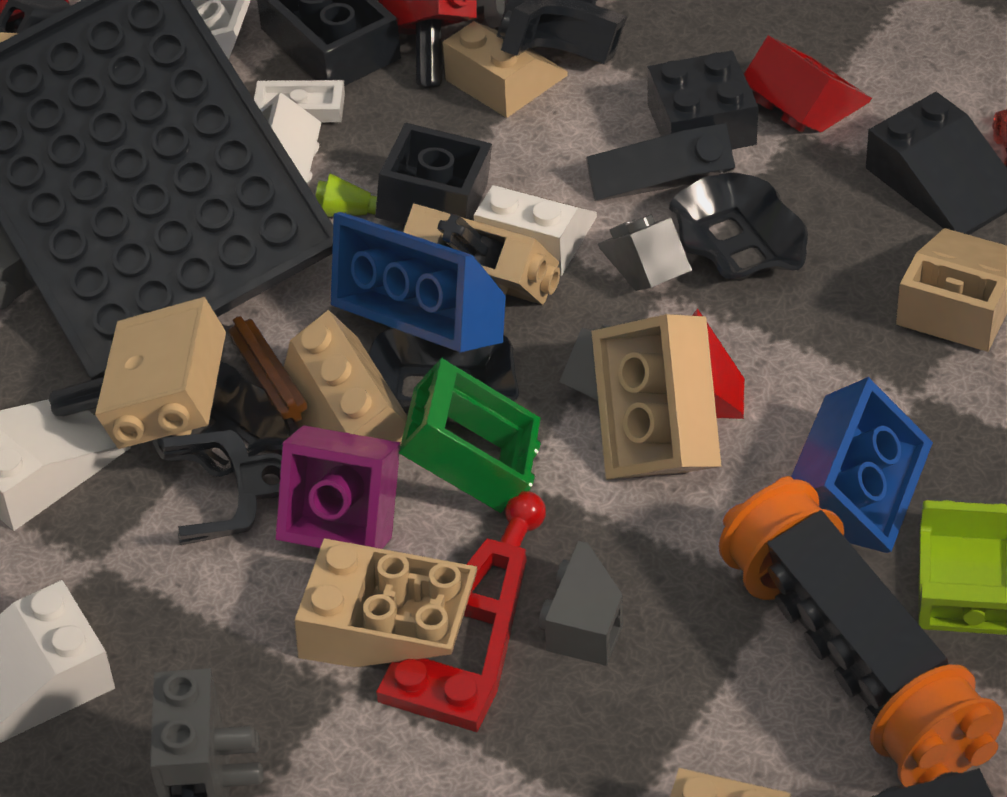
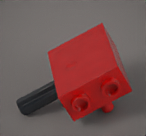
M378 0L397 18L399 33L416 34V83L420 87L425 88L440 86L442 83L441 28L477 18V0Z

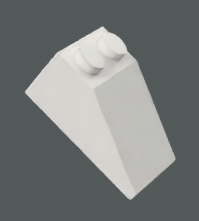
M49 399L0 410V520L15 531L131 447L118 449L98 418L89 410L64 417L55 416L51 411Z
M63 580L13 602L0 614V743L115 689L106 651Z

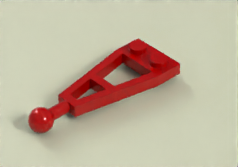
M522 491L518 496L510 499L505 508L506 518L509 523L500 541L487 538L466 564L477 566V573L464 616L493 624L482 675L426 658L391 662L376 691L379 703L478 732L496 696L502 675L527 562L526 549L520 548V545L526 533L537 529L543 523L546 516V506L539 495L531 491ZM493 565L506 569L499 600L472 593Z

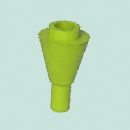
M331 173L327 182L319 180L315 197L328 217H334V213L338 212L352 216H364L367 213L376 214L377 196H372L370 192Z

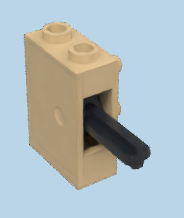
M413 203L403 231L404 233L473 255L505 295L544 305L548 294L552 295L555 292L560 279L559 261L535 238L469 220L457 214H449Z
M205 297L117 321L104 377L52 391L49 394L51 411L55 416L64 417L96 408V417L118 449L170 435H190L193 429L208 426L226 331Z

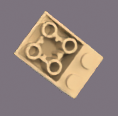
M944 228L916 252L900 283L896 325L989 352L1007 315V246Z
M324 538L295 617L298 658L350 667H362L399 662L406 659L451 655L476 577L477 566Z

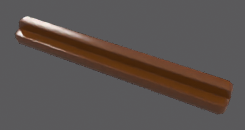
M242 316L234 318L233 322L235 325L228 329V334L283 420L291 418L293 422L303 419L301 413L308 408L306 400L252 319L244 321Z

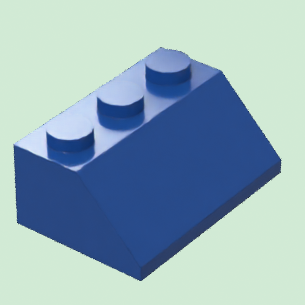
M867 377L825 395L791 477L806 481L813 486L819 496V507L834 512L841 519L844 526V537L850 544L889 553L895 544L933 442Z

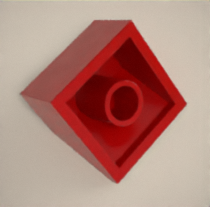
M769 35L744 73L749 87L754 90L753 95L756 102L771 111L775 106L784 111L780 119L800 132H803L806 127L823 132L870 103L872 99L869 95L813 57Z

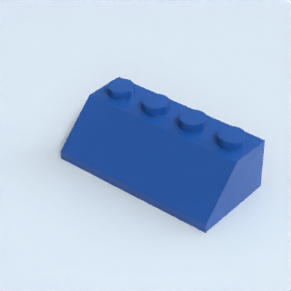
M343 212L334 213L331 277L332 306L460 353L503 343L506 295L473 255Z

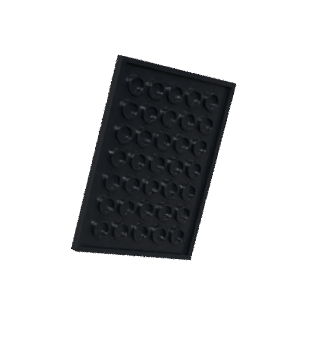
M81 0L0 43V223L91 380L104 377L117 321L201 297L206 298L216 316L219 317L332 255L333 224L191 0Z

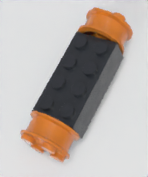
M790 476L782 477L772 485L751 496L744 503L732 507L726 513L723 519L725 527L719 540V553L728 566L743 571L744 586L752 596L763 600L775 599L779 609L790 623L799 620L807 630L804 632V636L814 654L820 660L828 656L837 667L834 670L835 676L847 695L852 698L859 694L868 705L865 708V712L872 724L870 732L871 745L878 754L884 757H892L897 763L898 779L904 787L932 781L936 777L948 772L963 773L972 766L984 764L995 755L998 750V743L995 740L1002 729L1004 721L1001 707L994 700L979 696L975 691V678L966 667L956 664L948 665L947 657L844 537V526L841 519L834 512L819 507L818 493L811 484L803 480L793 479Z

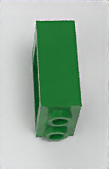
M441 358L414 387L399 454L501 513L506 508L510 499L518 496L522 491H529L533 485L535 474L531 471L533 459L541 445L540 440L537 439L541 418ZM447 417L501 448L499 460L445 429Z

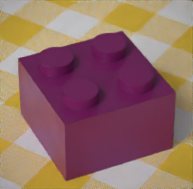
M305 425L300 427L283 442L275 540L321 548L322 542L326 538L383 549L391 540L393 532L401 442Z

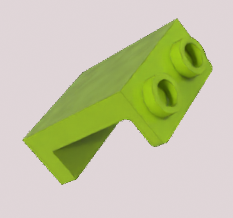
M926 500L923 502L919 531L918 624L922 629L1007 635V504L967 503L950 500Z

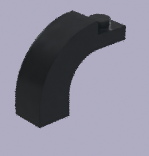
M507 0L497 37L504 39L501 51L515 56L520 55L531 47H550L605 64L616 53L627 16L579 0Z

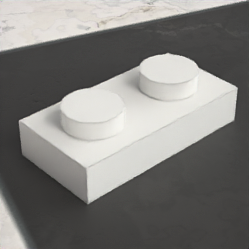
M344 80L257 81L254 101L259 109L281 92L320 122L342 121L345 98Z

